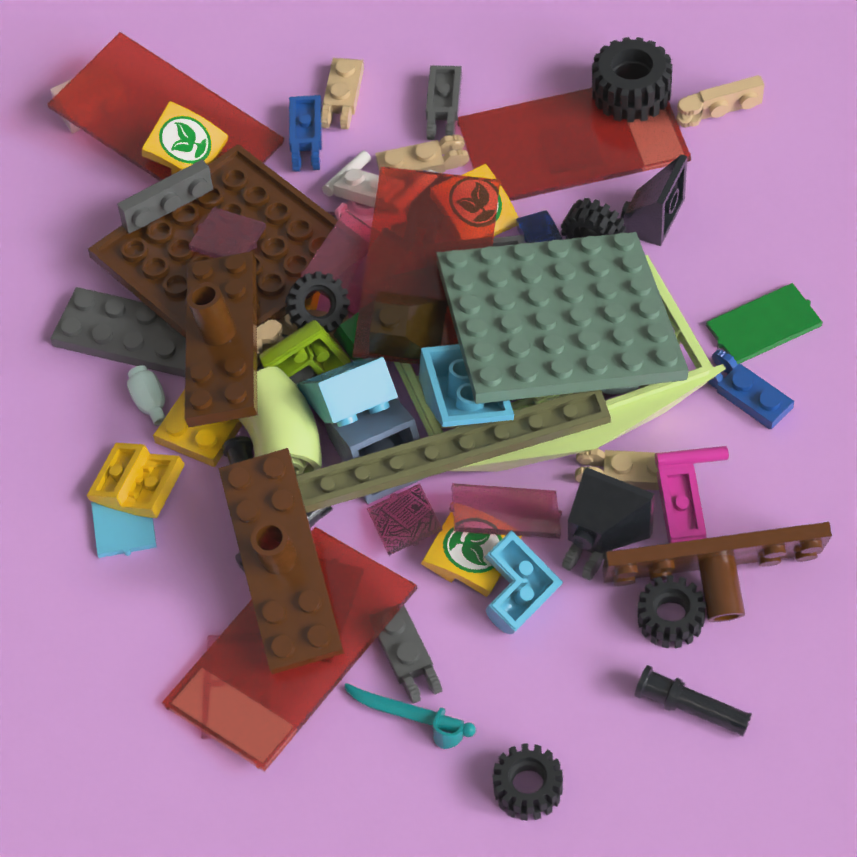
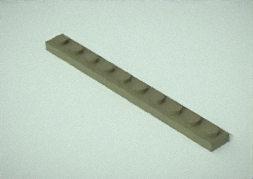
M601 390L569 394L513 411L514 420L465 425L297 475L306 513L611 423V416Z

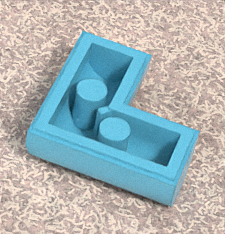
M512 530L484 556L510 583L486 607L489 619L504 633H515L563 583Z

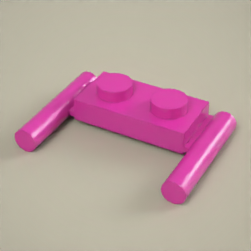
M727 446L655 453V464L658 468L656 475L668 543L707 538L693 464L728 460Z

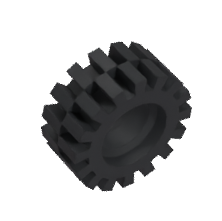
M584 198L583 201L579 199L572 205L560 228L562 229V236H567L565 239L625 233L626 226H623L625 223L623 218H617L619 213L616 210L613 212L609 210L611 206L605 203L603 207L600 205L599 200L595 199L591 203L590 198Z
M316 271L313 274L308 273L299 278L289 289L285 303H287L285 310L286 314L290 316L289 321L291 324H295L298 330L312 320H316L327 333L335 330L342 324L349 312L347 308L350 305V299H347L346 296L348 294L347 289H343L341 286L342 281L333 279V275L330 273L322 274V271ZM313 291L323 292L330 301L328 313L321 317L309 314L305 308L307 294Z
M667 575V582L663 583L661 577L656 578L654 586L649 582L645 586V592L641 591L639 595L638 626L639 628L642 627V634L645 638L651 635V643L656 645L659 639L663 640V648H669V642H674L675 648L682 647V640H685L687 645L692 643L694 635L698 637L701 633V627L704 626L706 608L705 601L703 602L704 595L701 591L696 593L697 585L693 582L687 587L686 578L680 577L678 583L673 582L674 575ZM675 603L682 606L686 614L680 620L668 621L659 617L657 609L662 604Z
M528 743L521 744L522 751L518 752L516 747L513 746L509 748V756L502 753L499 756V764L495 763L494 775L492 776L495 800H498L499 807L502 810L508 808V815L515 818L516 813H520L521 820L528 821V814H533L534 820L541 819L542 811L549 815L553 812L552 805L557 807L560 803V795L563 793V773L560 770V762L557 758L553 760V753L548 749L543 754L540 745L535 744L532 751L528 750ZM533 771L541 776L543 784L534 793H522L514 787L513 779L520 772Z

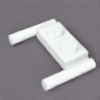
M361 151L322 186V191L327 196L335 194L337 197L384 211L388 210L393 216H399L438 177L433 170L429 169L406 190L404 182L362 171L361 169L371 160L368 152Z

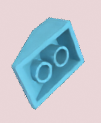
M459 344L421 348L419 381L425 402L442 427L514 420V412L510 400L475 404Z
M383 357L355 360L296 384L308 404L325 423L336 422L338 427L357 421L356 414L369 409L370 414L385 410L390 407L388 401L398 397Z

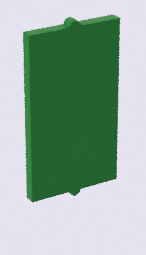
M791 283L707 321L706 326L718 341L717 347L723 348L739 364L819 328L823 322L812 309L811 301L805 300L795 285Z

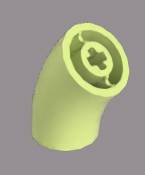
M266 367L257 371L258 415L238 419L250 435L255 457L288 448L291 453L296 476L321 469L322 452L319 433L306 398L297 385L280 368Z

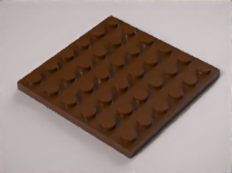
M239 144L208 164L213 190L130 234L121 225L88 248L89 256L93 261L185 338L187 263L253 251L256 258L257 327H259L268 320L276 319L278 321L286 315V296L291 286L299 278L308 273L313 274L316 271H322V274L325 275L327 273L332 274V278L335 279L370 253L369 244ZM313 291L307 294L305 300H307L317 291Z

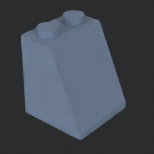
M395 398L388 401L389 408L374 414H370L369 409L356 414L358 420L348 425L338 427L336 422H324L331 443L342 462L420 439L414 417ZM420 480L363 496V498L369 504Z

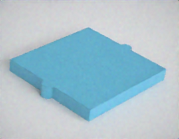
M91 502L98 558L118 554L129 556L131 552L157 547L153 518L129 514Z

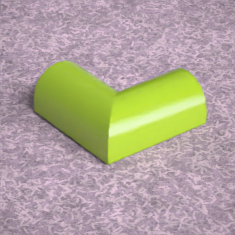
M312 320L259 355L264 368L278 367L288 377H291L308 365L317 375H320L351 362L349 356L316 320Z

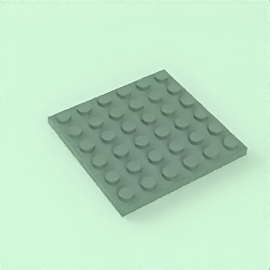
M637 232L437 252L436 263L475 404L687 380L689 369Z

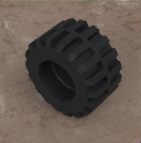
M626 37L623 38V41L614 40L610 42V46L604 45L600 48V53H596L594 63H592V98L595 100L596 107L603 109V114L606 116L613 115L614 120L618 121L622 119H627V122H634L636 119L645 121L648 120V116L655 117L659 114V110H664L667 107V102L671 98L672 64L669 54H665V49L662 46L656 47V42L651 40L646 42L643 41V38L636 37L635 40Z

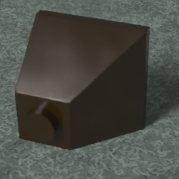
M379 291L374 303L370 326L369 353L420 360L421 348L441 346L447 300Z

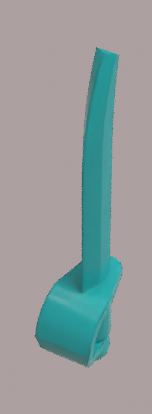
M348 683L344 686L354 699L370 708L433 726L434 743L442 749L455 747L462 741L464 736L472 737L476 733L474 724L470 722L464 724L463 720L446 716L445 708L441 707L438 712L376 695Z

